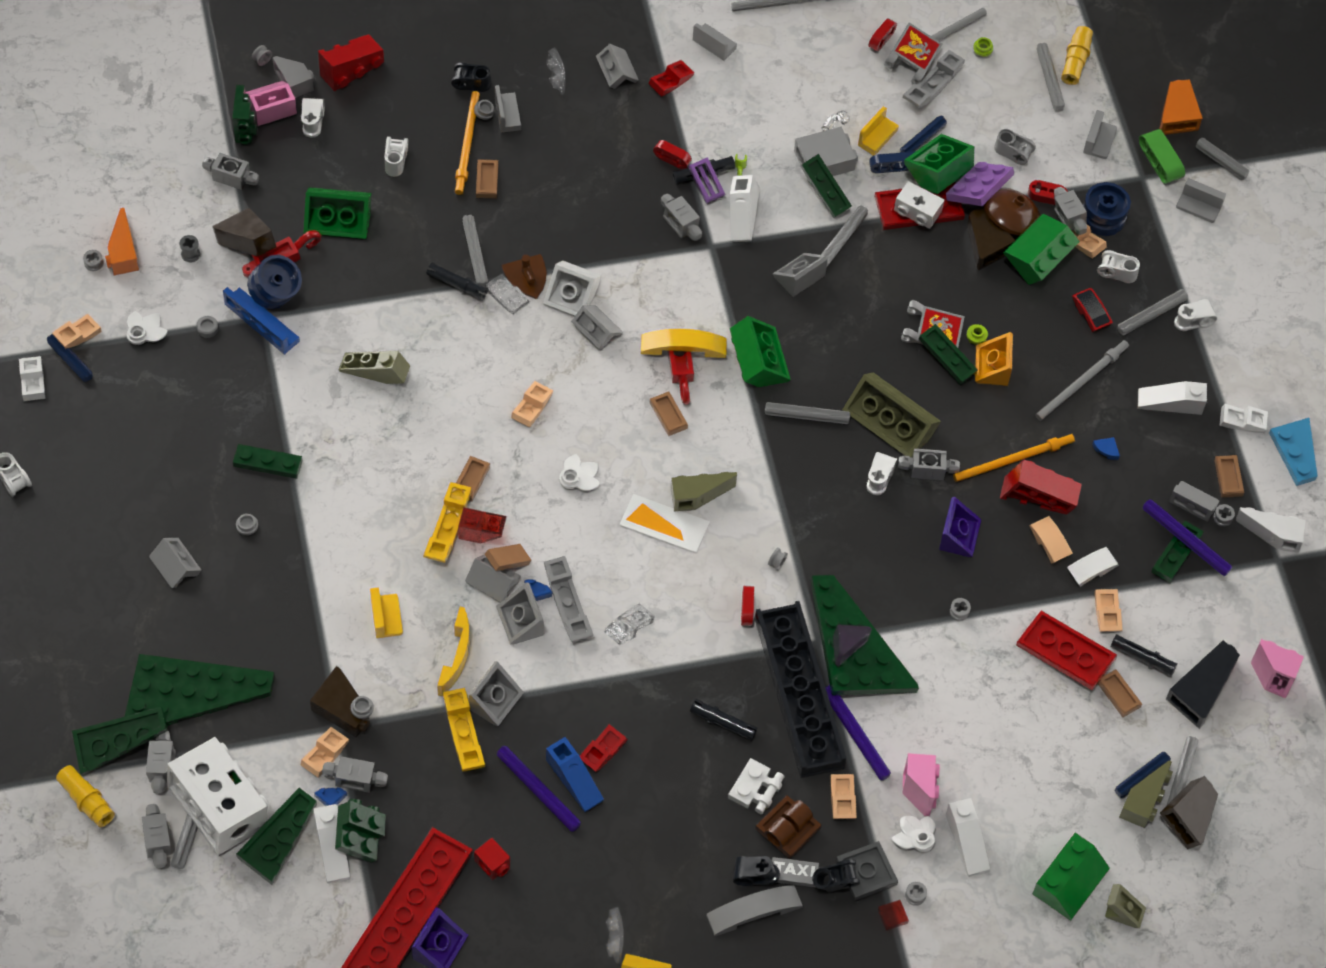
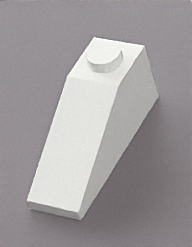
M1184 381L1138 389V409L1202 415L1207 402V383Z
M971 798L949 803L946 817L967 876L989 872L990 865L981 827Z
M337 804L313 808L327 883L350 879L346 853L335 849Z

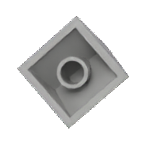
M803 253L774 272L773 276L794 297L825 276L828 259L824 255Z
M526 582L496 606L508 640L512 645L543 636L544 620L530 584Z
M495 661L469 694L470 710L493 725L499 726L524 692L499 662Z

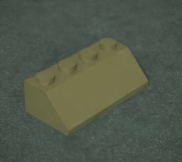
M874 372L863 375L842 409L843 411L850 412L851 417L903 455L910 456V458H912L914 448L921 449L930 440L941 422Z

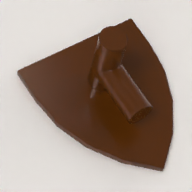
M541 254L531 257L523 255L520 260L501 265L504 275L516 290L526 296L538 299L544 289L547 272Z

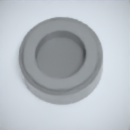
M203 316L196 323L198 334L204 338L213 337L218 332V322L212 316Z

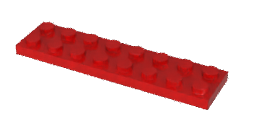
M432 827L341 968H399L435 907L438 908L469 860L473 849Z

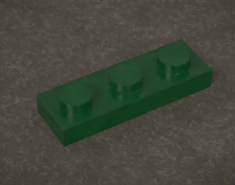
M819 154L800 165L833 218L852 207Z
M936 324L919 336L921 343L960 385L977 373L978 369Z
M238 444L232 463L233 467L297 479L303 459L299 455Z
M1184 521L1182 524L1199 539L1202 537L1204 531L1187 521ZM1174 536L1151 572L1171 583L1192 550Z

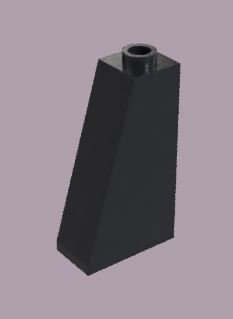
M1224 640L1221 641L1168 692L1166 700L1199 729L1203 726L1238 661L1240 654L1236 648L1227 644Z

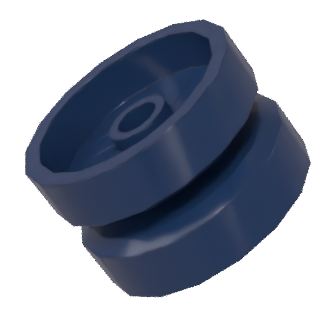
M1109 182L1097 183L1090 187L1086 193L1083 207L1087 212V225L1090 226L1092 233L1110 236L1120 232L1124 227L1130 210L1131 200L1129 194L1121 186Z
M271 255L260 262L248 276V291L253 300L260 306L268 309L280 308L297 294L301 288L302 277L297 265L288 257Z

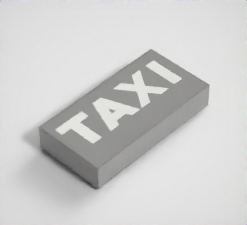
M772 857L773 864L780 870V877L775 883L816 888L813 884L812 876L818 869L819 863Z

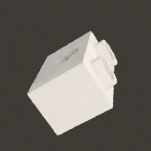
M908 181L896 198L894 211L930 229L943 210L944 199Z

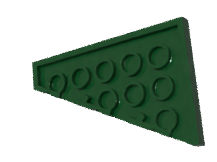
M812 575L810 581L831 694L917 693L919 689L918 683L834 575Z
M139 654L125 716L162 707L167 726L179 723V720L194 716V718H197L205 713H214L228 709V706L241 702L245 704L254 699L271 696L275 674L272 671Z

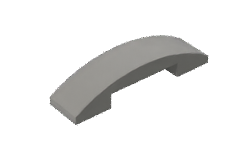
M948 50L937 61L936 67L918 85L914 84L906 91L902 98L918 108L925 106L950 83L965 63V59Z
M562 556L545 561L544 567L554 601L571 642L593 637L587 615H584L574 587L572 573L566 557Z
M794 885L782 886L739 898L707 913L706 916L714 936L736 930L738 925L778 912L782 915L803 908V905Z

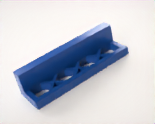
M228 287L223 290L224 304L284 355L300 342L299 336L264 307L256 303L240 287L234 292Z

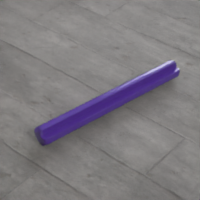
M1149 499L1143 505L1144 511L1220 574L1226 576L1230 573L1232 566L1153 500Z
M830 685L825 687L831 707L881 781L887 779L891 774L890 770L841 696L832 695Z
M502 746L497 751V756L570 831L574 832L580 827V820L507 746Z

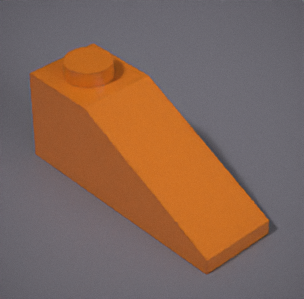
M120 208L107 246L109 255L105 256L107 267L112 268L114 276L139 270L125 208Z

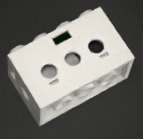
M216 737L167 764V787L186 813L193 819L194 824L217 855L253 836L266 823L267 800L262 794L259 795L256 792L253 781L249 777L246 778L238 761L232 760L226 745L223 742L220 743Z

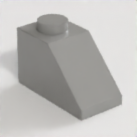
M278 56L273 57L275 73L280 81L289 84L295 98L314 91V74L311 70H307L304 63Z

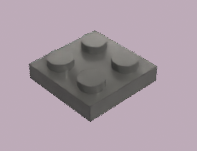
M879 841L836 857V862L848 859L856 860L855 871L857 879H860V884L849 888L855 901L898 885V879Z

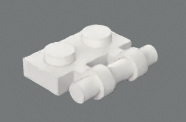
M750 758L728 794V799L747 809L754 802L758 804L755 811L763 814L765 809L769 808L772 804V797L775 792H779L782 787L781 782L785 776L777 772L774 778H769L768 775L771 769ZM762 785L767 787L764 795L758 793Z

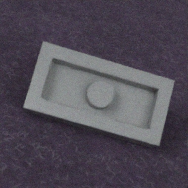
M696 23L694 25L692 40L723 61L736 50L737 43L705 23L701 26Z
M609 44L596 55L609 87L615 89L625 79L635 83L639 80L624 49Z
M496 85L495 103L501 132L521 130L515 92L501 94L499 85Z
M1096 110L1083 153L1107 159L1117 126L1102 122L1104 112Z
M1188 178L1176 208L1214 223L1221 210L1226 193Z
M582 305L571 321L598 349H604L613 336H621L623 333L596 305Z
M1183 481L1175 486L1169 500L1170 503L1207 522L1219 504L1218 499Z
M163 538L149 556L171 588H176L184 577H195L202 571L179 538Z
M481 555L475 558L465 581L497 601L502 602L506 598L510 587L518 584L521 576L510 569L495 571L487 557Z

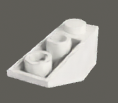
M753 175L733 176L730 191L731 242L752 241L760 188Z
M1240 507L1236 517L1238 523L1276 549L1299 553L1303 544L1306 520L1294 516L1277 515L1274 512H1262L1253 508Z

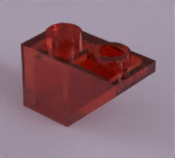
M463 507L458 525V538L475 543H484L501 538L507 516Z

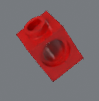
M493 838L474 851V861L492 881L498 876H504L509 871L510 856Z

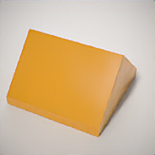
M1011 332L976 345V368L978 371L975 374V382L1008 386L1012 372L1013 334Z

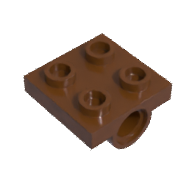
M786 795L756 825L755 830L791 859L821 829V824L813 818L812 811L805 803L800 800L793 801Z

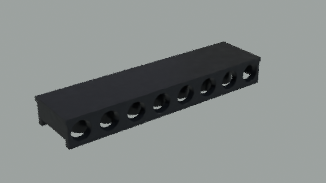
M795 601L793 605L763 611L756 609L754 620L800 778L845 769L847 758L800 601Z

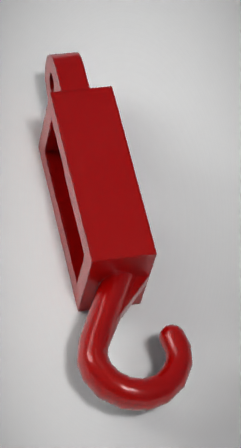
M315 230L308 231L294 243L290 237H287L277 242L276 248L260 256L252 255L253 261L242 267L243 275L248 278L253 269L271 255H282L288 257L293 262L300 260L299 249L312 238L314 240L307 243L306 247L309 249L316 246L321 240V234Z
M667 350L672 383H679L681 401L684 405H688L690 403L688 382H694L691 351H685L683 356H676L673 351Z

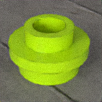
M981 37L975 41L973 50L977 55L986 57L993 52V44L990 39Z
M975 324L968 328L966 335L970 343L978 345L987 340L988 331L984 326Z

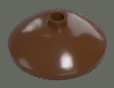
M1000 188L984 204V209L989 218L1001 229L1014 235L1020 236L1040 216L1037 206L1029 197L1011 188Z

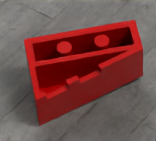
M369 34L349 40L347 45L340 46L337 44L333 46L332 50L325 52L322 49L318 51L320 76L333 91L347 86L351 81L361 78L368 71L378 68L384 63L383 49Z
M1022 460L1004 477L1000 499L1007 500V497L1019 499L1020 504L1027 505L1028 501L1040 504L1041 509L1067 515L1077 507L1082 484L1074 481L1072 478L1059 475L1051 469L1038 466L1032 461Z

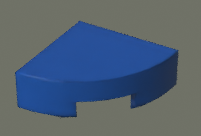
M1114 437L1093 440L1092 445L1096 452L1108 457V459L1119 460L1120 455Z
M533 579L524 580V584L526 582L530 584L536 601L552 597V591L547 585L536 582Z
M338 787L321 788L314 793V796L325 806L338 805L348 796L345 790Z

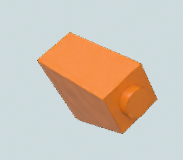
M1190 79L1170 82L1159 129L1162 130L1164 135L1198 131L1202 115Z

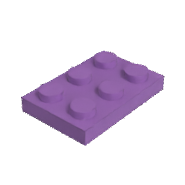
M978 162L946 193L947 201L983 206L1014 175V169L1002 164L995 165Z

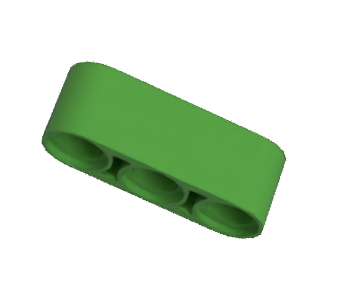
M1157 129L1139 136L1141 149L1164 184L1185 177V168L1162 130Z

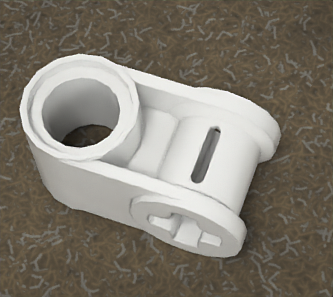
M303 98L302 129L303 134L307 137L313 138L321 133L322 119L325 111L324 99Z
M387 136L384 157L385 172L389 176L396 177L403 173L405 158L408 152V138L397 140Z
M1111 250L1102 253L1103 260L1097 269V273L1100 276L1124 283L1136 281L1140 262L1137 258Z
M1202 299L1197 302L1181 305L1178 309V316L1174 320V326L1180 331L1208 327L1213 325L1218 317L1210 301Z
M876 452L868 474L867 491L870 494L881 495L885 492L890 478L894 474L898 461L897 458Z
M1 453L0 479L8 493L13 497L17 491L26 486L31 487L32 483L26 472L10 453ZM4 465H10L7 468H2Z

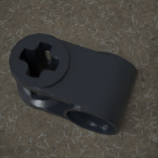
M463 62L455 65V77L451 81L454 88L480 92L488 91L491 88V72L489 67Z
M740 856L735 859L733 883L739 886L771 885L777 882L780 877L779 868L773 864L768 856Z
M843 860L817 869L812 876L813 884L827 892L859 885L860 879H857L855 871L856 860ZM829 875V881L824 885V878Z

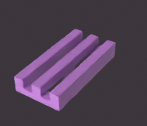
M708 157L688 166L706 204L725 196V192ZM702 164H705L718 191L717 194H715ZM696 167L698 168V170H699V172H700V174H701V176H702V178H703V180H704V182H705V184H706V187H707V189H708V191H709V193H710V195H711L710 197L708 196V194H707V192H706V190H705V187H704V185H703V183H702V181H701V179H700V177H699V175H698V173H697V171H696V169H695Z

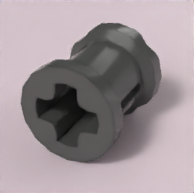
M193 235L182 237L179 242L182 250V259L190 263L197 261L200 256L198 239Z

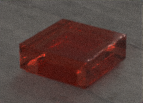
M901 900L878 907V912L886 930L908 924L909 919Z

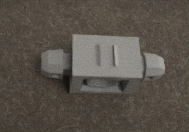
M219 153L216 160L206 157L202 162V167L212 172L213 181L242 190L245 182L249 185H257L259 181V175L249 170V162Z
M1062 187L1056 188L1054 190V210L1061 222L1077 234H1085L1087 232V212L1074 190L1067 192Z
M670 194L663 195L661 197V204L665 208L663 218L680 238L688 235L692 240L697 241L700 239L702 231L698 227L699 215L682 196L675 199Z
M914 448L912 458L910 456L899 457L898 468L904 470L911 469V478L944 481L946 471L948 473L959 472L960 462L954 459L946 460L947 451Z
M169 731L157 736L156 741H149L146 775L149 782H151L153 793L164 792L167 782V764L175 760L176 749L173 747Z
M340 756L338 765L326 762L322 769L324 776L330 778L335 776V786L370 793L371 784H375L377 787H384L388 780L386 773L374 772L375 763Z
M149 804L146 807V816L142 817L147 858L153 859L156 868H162L167 864L166 855H171L166 814H160L157 804Z

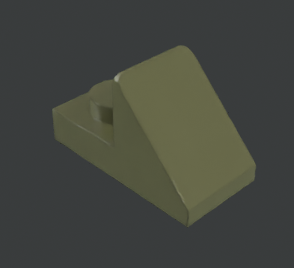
M1113 884L1108 897L1105 917L1134 928H1140L1146 907L1121 884Z

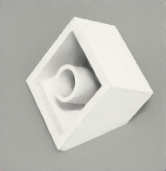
M562 260L555 264L543 304L575 316L582 305H590L595 296L601 275Z

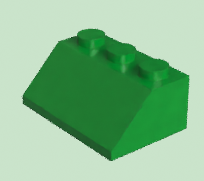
M940 134L904 160V164L921 188L938 194L974 167L975 146Z
M309 187L305 197L303 233L315 230L321 235L366 239L372 193Z
M1041 214L1003 253L1027 284L1030 285L1042 281L1080 241L1067 225L1045 214Z
M747 316L730 328L731 340L735 346L742 378L746 383L756 387L786 383L791 380L774 326Z
M1075 832L1038 880L1032 894L1071 921L1107 874L1110 867L1097 848Z

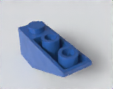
M566 737L546 748V761L584 812L604 801L579 754Z

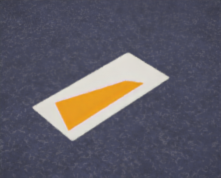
M633 494L620 525L696 553L710 521L682 511L674 512V508Z

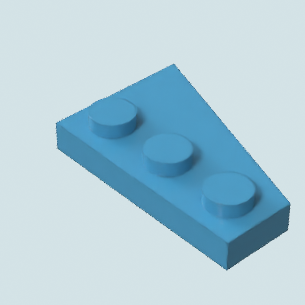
M1310 418L1271 428L1269 434L1295 485L1299 486L1315 481L1318 475Z

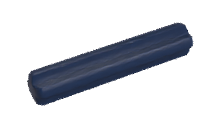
M944 116L936 117L902 146L900 152H912L920 148L947 124Z
M52 334L47 337V343L82 381L88 382L93 378L92 371L70 348L65 349Z
M1166 752L1158 754L1116 786L1115 793L1120 798L1127 796L1131 788L1167 761H1170V756Z

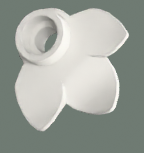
M137 311L130 314L127 319L129 327L127 331L128 341L134 345H140L146 341L157 342L163 339L167 334V330L160 327V314L155 313L143 318Z
M577 454L568 457L564 462V470L559 476L560 484L567 489L578 488L582 491L596 489L600 485L599 481L594 478L598 471V463H581ZM567 478H573L574 480L569 481V480H566V479H567Z
M913 816L901 817L900 827L902 832L892 837L893 843L902 849L915 848L919 852L930 851L935 844L933 833L935 832L936 825L933 819L925 816L919 821Z

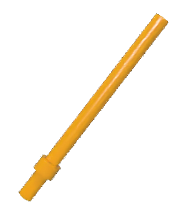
M473 91L471 94L460 164L455 175V193L458 195L463 194L464 184L468 178L467 166L476 119L474 107L479 101L480 93L477 91Z
M1073 434L1058 439L1054 437L1048 439L1046 443L955 473L953 478L955 482L1047 451L1054 452L1064 445L1075 442Z

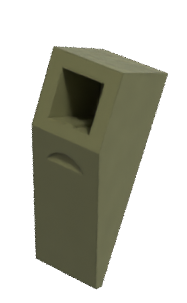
M399 351L345 352L338 370L384 384H403L409 372L410 364Z
M737 472L703 473L696 476L681 475L671 478L674 512L696 510L736 487Z
M1167 761L1130 789L1119 818L1143 828L1146 827L1148 821L1153 822L1157 813L1154 805L1156 802H1161L1165 790L1161 789L1163 783H1169L1173 771L1169 770L1172 761Z

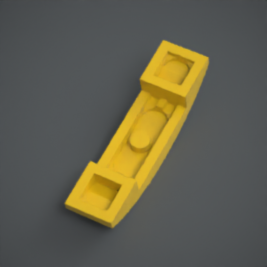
M663 329L641 334V354L662 355V350L705 352V357L726 358L727 338L711 332L694 329Z
M450 482L432 537L429 538L425 549L424 558L443 563L446 562L458 535L469 501L471 487Z
M461 606L454 625L455 636L460 637L452 667L444 665L442 667L437 685L439 696H443V692L449 691L458 680L468 656L469 623L466 610Z
M465 688L443 692L449 726L462 772L485 767Z

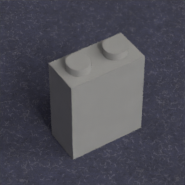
M842 126L795 139L794 152L800 165L819 154L833 176L855 170L858 156L856 150H852L849 135L844 133Z

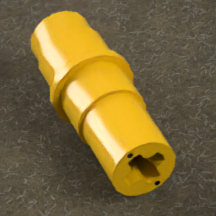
M1078 26L1072 36L1071 43L1067 46V56L1061 76L1062 81L1066 84L1076 85L1079 82L1086 59L1090 56L1093 31L1089 27Z
M68 765L58 772L56 780L70 794L80 812H84L98 827H104L113 820L115 813L102 797L100 790L95 789L73 766Z

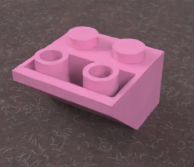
M284 81L245 92L249 94V102H251L252 111H255V121L258 126L297 114L295 97L289 84Z
M1261 639L1251 664L1264 690L1286 698L1304 656L1299 655L1294 650H1287L1277 646L1272 641Z
M908 753L903 771L902 794L924 816H930L931 809L936 808V799L939 797V785L936 784L937 778H939L940 764H936V755Z

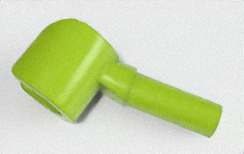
M736 154L735 168H737V176H742V171L747 166V155H745L744 160H739L737 158L738 154Z

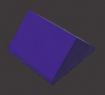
M956 497L951 498L939 550L973 557L981 519Z
M435 907L412 946L413 960L429 968H449L468 934L442 910Z

